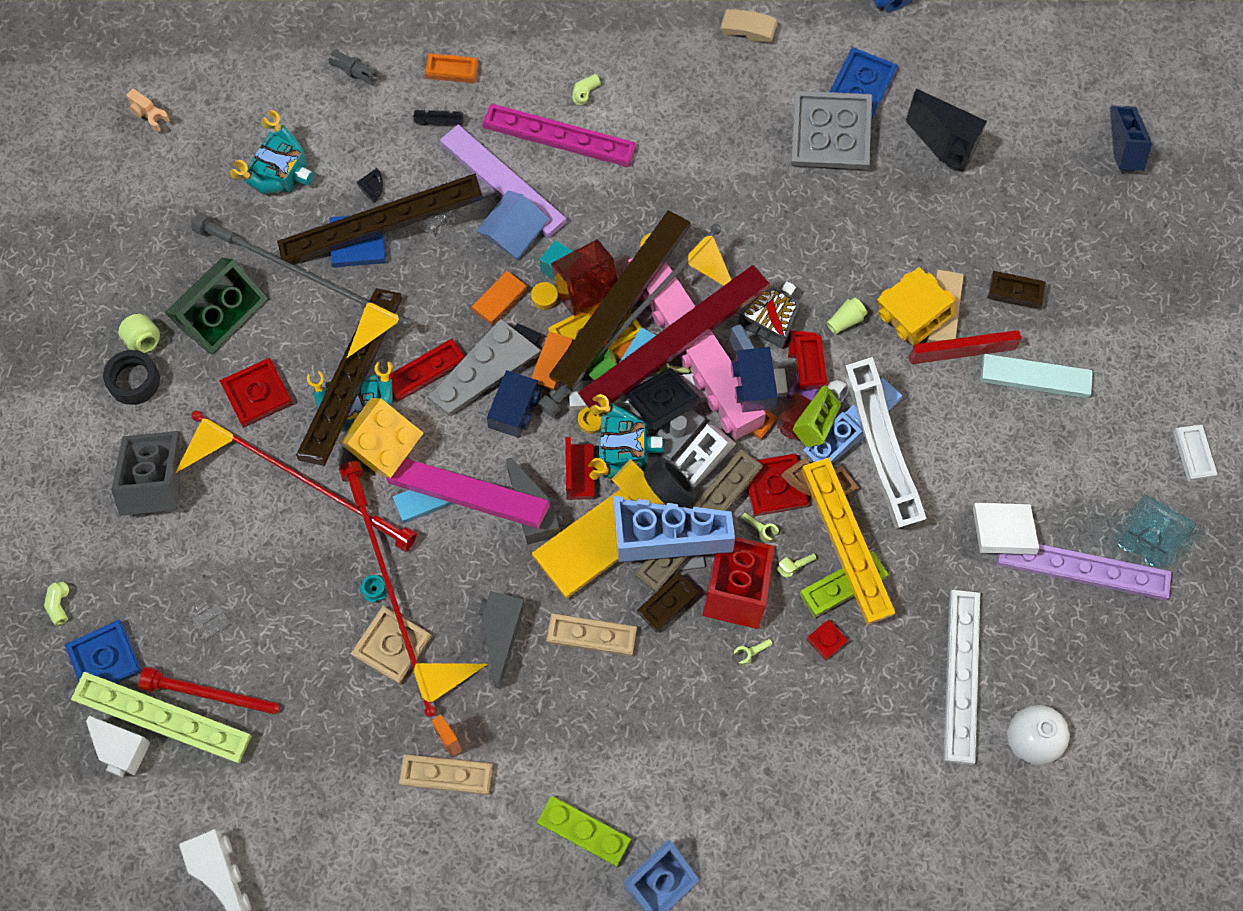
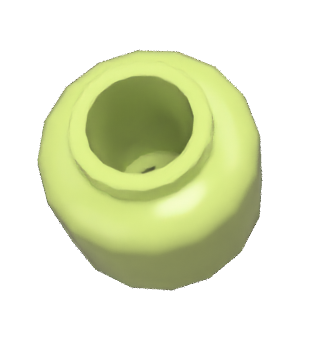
M144 314L130 315L119 326V337L129 350L148 353L159 342L160 333L158 328Z

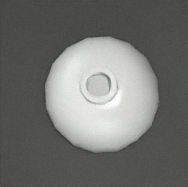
M1033 705L1015 714L1008 727L1007 737L1009 746L1018 758L1032 765L1041 766L1048 765L1061 757L1068 747L1070 733L1068 724L1060 713L1048 706Z

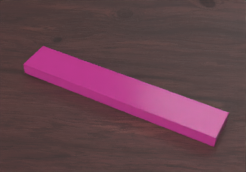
M492 103L482 123L483 128L624 167H629L636 147V142Z
M406 458L391 478L386 477L388 484L537 529L550 507L548 500Z

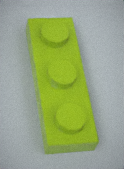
M874 551L870 553L883 581L888 577V573ZM843 568L801 590L799 594L814 618L854 597Z
M553 796L550 797L537 821L539 826L616 868L631 842V838Z

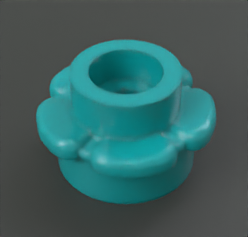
M377 575L367 576L360 585V593L364 595V599L368 602L383 600L388 593L383 577ZM372 587H377V590L372 591Z

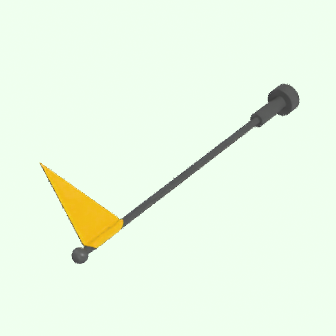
M198 213L192 221V231L202 236L210 233L230 244L234 242L366 306L347 358L398 322L404 328L412 326L410 318H401L382 307L370 303L236 238L234 233L213 224V218L205 213Z
M719 224L712 225L711 231L614 333L597 359L687 263L723 286L731 281L713 238L714 235L721 232ZM561 385L550 398L544 395L537 404L546 414L554 418L561 410L558 406L559 403L571 391Z

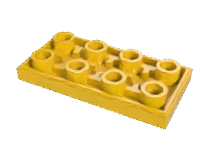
M621 489L531 553L534 560L565 599L572 596L619 561L613 496L624 497L625 500H631Z

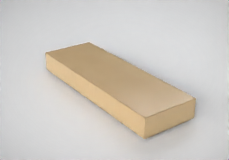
M937 269L935 278L938 286L943 290H949L955 297L956 315L928 335L927 342L956 339L964 274Z
M551 613L546 643L632 657L637 627Z
M403 754L399 785L489 795L493 764Z

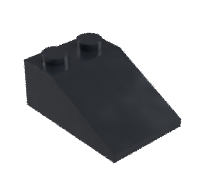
M917 88L905 120L941 162L951 169H958L964 172L973 156L987 123L986 120Z

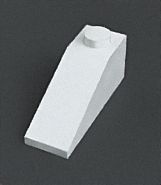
M706 425L674 465L685 475L695 489L723 461L736 443L717 426Z

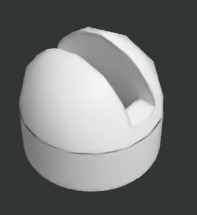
M838 380L832 381L827 385L841 403L849 391L848 385Z

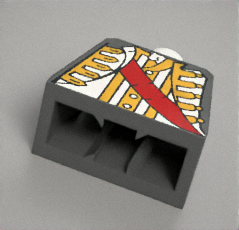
M784 282L779 290L770 286L768 290L751 301L741 312L739 325L783 349L800 306V302L793 298L797 288L789 282Z

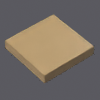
M382 606L350 654L400 685L412 668V664L395 613ZM403 618L417 660L432 638V635Z

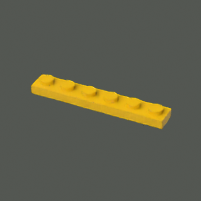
M829 457L804 465L801 471L866 625L894 616L895 610Z

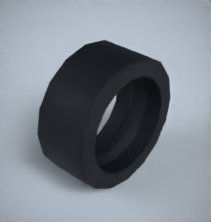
M126 350L117 353L109 359L104 367L103 380L106 388L117 401L126 405H137L146 402L155 395L160 384V374L155 363L147 354L138 350ZM142 365L147 369V378L138 388L122 390L117 386L116 378L126 367Z
M660 457L644 472L647 484L665 505L667 503L678 504V507L684 508L696 497L695 490L685 475L665 458Z

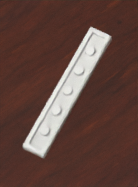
M951 590L949 601L944 762L968 765L975 764L980 618V593Z

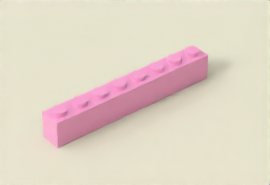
M667 262L664 263L640 297L642 303L672 273ZM676 276L648 305L653 311L652 316L658 327L662 326L663 329L695 307ZM712 331L679 354L683 367L685 369L689 368L692 374H694L692 378L696 387L699 390L703 389L705 391L708 406L713 412L717 411L721 417L720 423L726 433H731L733 438L737 440L764 426L766 414L763 410L742 413L741 403H736L735 386H738L737 377H732L731 360Z

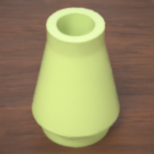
M857 298L847 299L826 324L836 335L840 331L864 321L867 310Z

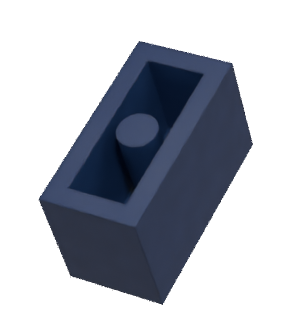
M770 347L737 350L735 361H731L732 377H737L738 386H735L736 403H741L742 413L776 409L778 394Z
M506 370L487 415L488 428L519 438L522 430L526 431L529 427L531 407H536L540 399L541 391H538L537 380Z

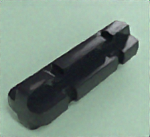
M414 110L413 120L416 124L428 122V124L449 125V123H452V125H463L464 114L462 111H452V113H449V111L428 110V112H425V110Z

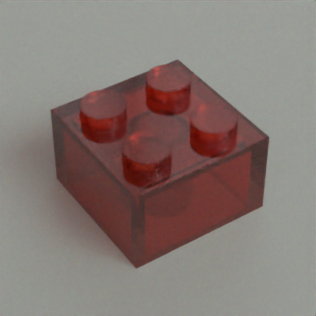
M598 239L551 263L559 298L574 317L588 313L594 307L600 305L618 280L614 258Z

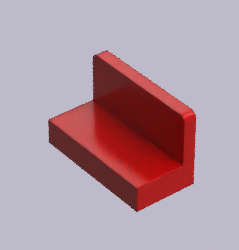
M565 437L567 500L595 499L594 480L589 475L594 470V467L588 466L594 459L593 444H571V437Z

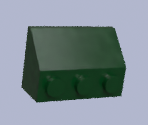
M221 258L164 313L182 332L208 353L212 354L268 298L233 259Z

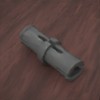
M337 49L331 52L330 55L337 59L334 60L329 57L328 62L330 65L346 71V75L352 78L357 77L370 85L375 84L377 79L371 76L378 77V70L363 64L356 57L351 58L341 53Z

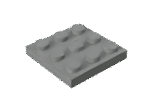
M795 91L791 166L868 169L872 94Z

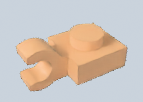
M132 89L126 95L131 105L129 108L132 113L138 118H146L153 130L158 132L161 130L156 122L157 120L163 119L167 123L170 121L164 110L156 108L152 101L135 89Z

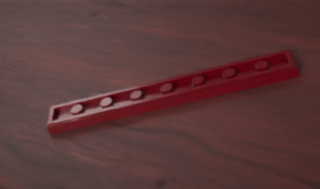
M751 265L579 391V397L589 409L593 405L601 408L598 402L593 401V398L599 394L606 396L609 404L614 403L768 290L770 283L754 265Z

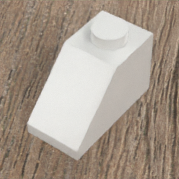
M88 716L86 723L99 760L108 766L106 771L119 777H123L125 773L135 776L150 742L140 735Z

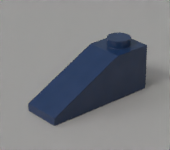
M1111 105L1113 153L1118 168L1126 172H1134L1135 170L1145 171L1152 141L1137 108Z

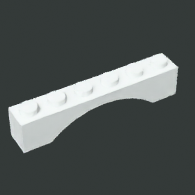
M873 357L846 365L843 373L895 529L925 520L926 516L917 489L906 467L893 430L882 384Z
M214 829L179 844L188 873L207 885L222 902L226 911H251L247 895L240 893L237 884L242 879L237 865H231L228 854L232 852V848L226 835L222 836L221 833Z

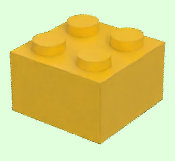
M371 398L338 443L378 475L391 478L421 438L423 432L381 398Z

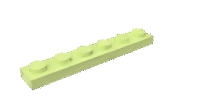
M83 672L71 698L74 702L240 764L251 738V735L86 672Z

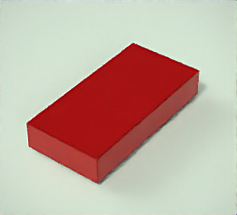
M821 335L794 337L793 343L799 390L821 389L822 386L828 385Z

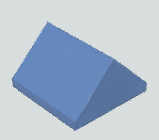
M507 190L479 227L477 233L516 260H519L549 221V218L523 194Z
M668 839L623 882V889L643 911H669L699 879L672 841Z

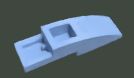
M882 377L880 381L889 411L902 399V395ZM854 404L834 420L823 444L803 449V452L814 462L829 457L831 463H833L864 437Z

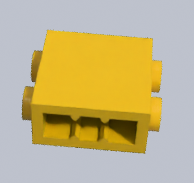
M920 267L913 272L906 273L900 282L892 288L884 290L877 299L879 306L878 315L886 324L890 322L895 327L897 335L903 341L908 340L913 346L956 315V300L949 290H943L939 287L936 278L929 272L926 274Z

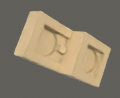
M726 9L720 29L723 35H746L748 41L772 42L778 21L774 17L753 11Z

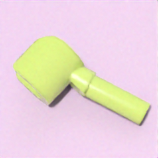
M667 363L659 369V372H655L651 376H656L669 368H672L676 373H689L690 369Z
M744 513L741 517L759 532L760 539L765 543L772 541L766 535L765 530H770L775 535L779 532L776 525L771 523L763 525L747 513Z
M813 553L793 563L788 557H785L776 569L783 577L789 578L799 568L815 561L817 558Z
M768 639L749 649L745 646L737 647L734 651V656L740 652H746L748 657L739 662V665H748L752 656L772 646V642Z

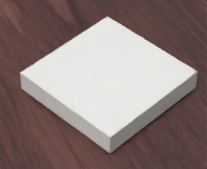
M974 503L973 513L980 553H1038L1039 545L1031 505Z

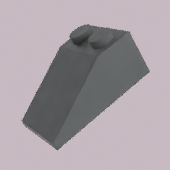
M179 431L122 437L111 489L120 516L177 510L180 494V471L176 474L175 472L180 464Z

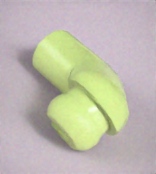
M596 74L575 83L572 99L576 104H585L589 97V91L601 85Z
M64 582L52 583L47 588L44 608L55 626H60L68 621V617L60 605L61 597H66L69 593V587Z

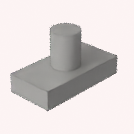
M691 409L666 423L655 435L663 436L664 452L660 454L671 462L705 423V418Z

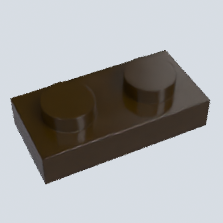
M993 270L987 298L1040 309L1043 305L1046 281Z
M678 572L638 608L637 613L658 633L695 599L699 592Z

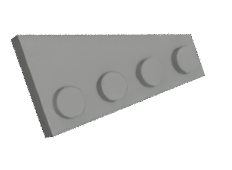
M500 319L428 398L447 415L451 416L479 398V395L488 388L492 389L498 385L500 380L503 379L506 370L516 373L523 368L525 363L531 359L535 360L538 358L541 350Z

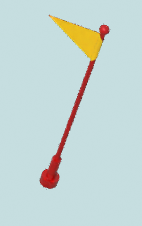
M200 411L192 412L191 418L194 421H201L175 474L231 441H235L363 517L361 509H358L353 504L203 417ZM369 515L372 526L395 539V546L404 552L411 548L417 538V532L408 527L401 530L377 515L374 517Z
M358 461L345 463L339 467L341 479L344 482H349L358 509H361L426 707L424 714L427 717H433L436 714V709L434 706H431L430 702H433L488 664H417L366 509L368 503L359 479L364 474L361 464Z

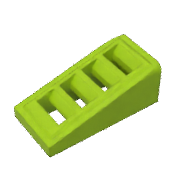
M827 385L822 386L793 427L794 433L806 447L824 443L841 407V403Z

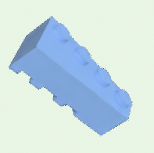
M613 496L619 562L733 552L735 535L732 513L729 511L700 507L690 509L678 507V504L667 503V505L649 503V500L638 499L637 501L625 500L624 497Z

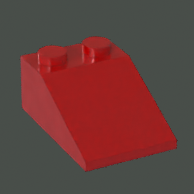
M735 537L733 552L715 553L702 616L759 629L766 607L774 546Z

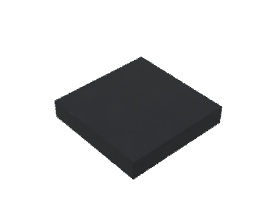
M672 368L665 370L625 394L627 401L654 430L701 404L700 397Z

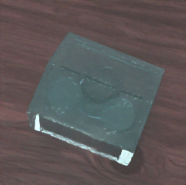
M1144 494L1128 511L1112 540L1118 542V545L1123 550L1135 552L1142 556L1147 564L1163 569L1173 560L1195 528L1196 523Z

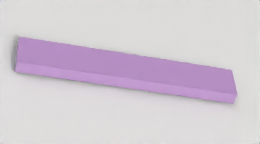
M455 126L440 139V145L473 174L476 173L477 177L499 197L502 198L507 190L520 193L549 218V221L540 231L547 239L566 224V217L461 126Z
M1038 544L1039 550L1037 554L998 553L997 566L1165 601L1169 599L1171 571Z

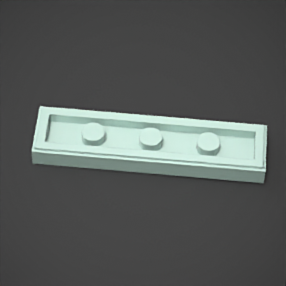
M984 354L980 382L1089 398L1092 387V370Z

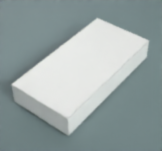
M1203 425L1175 428L1173 433L1188 482L1215 478L1218 474Z

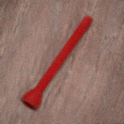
M148 666L143 668L139 678V689L149 692L163 688L270 714H277L280 711V705L276 702L164 677V674L160 673L159 669Z

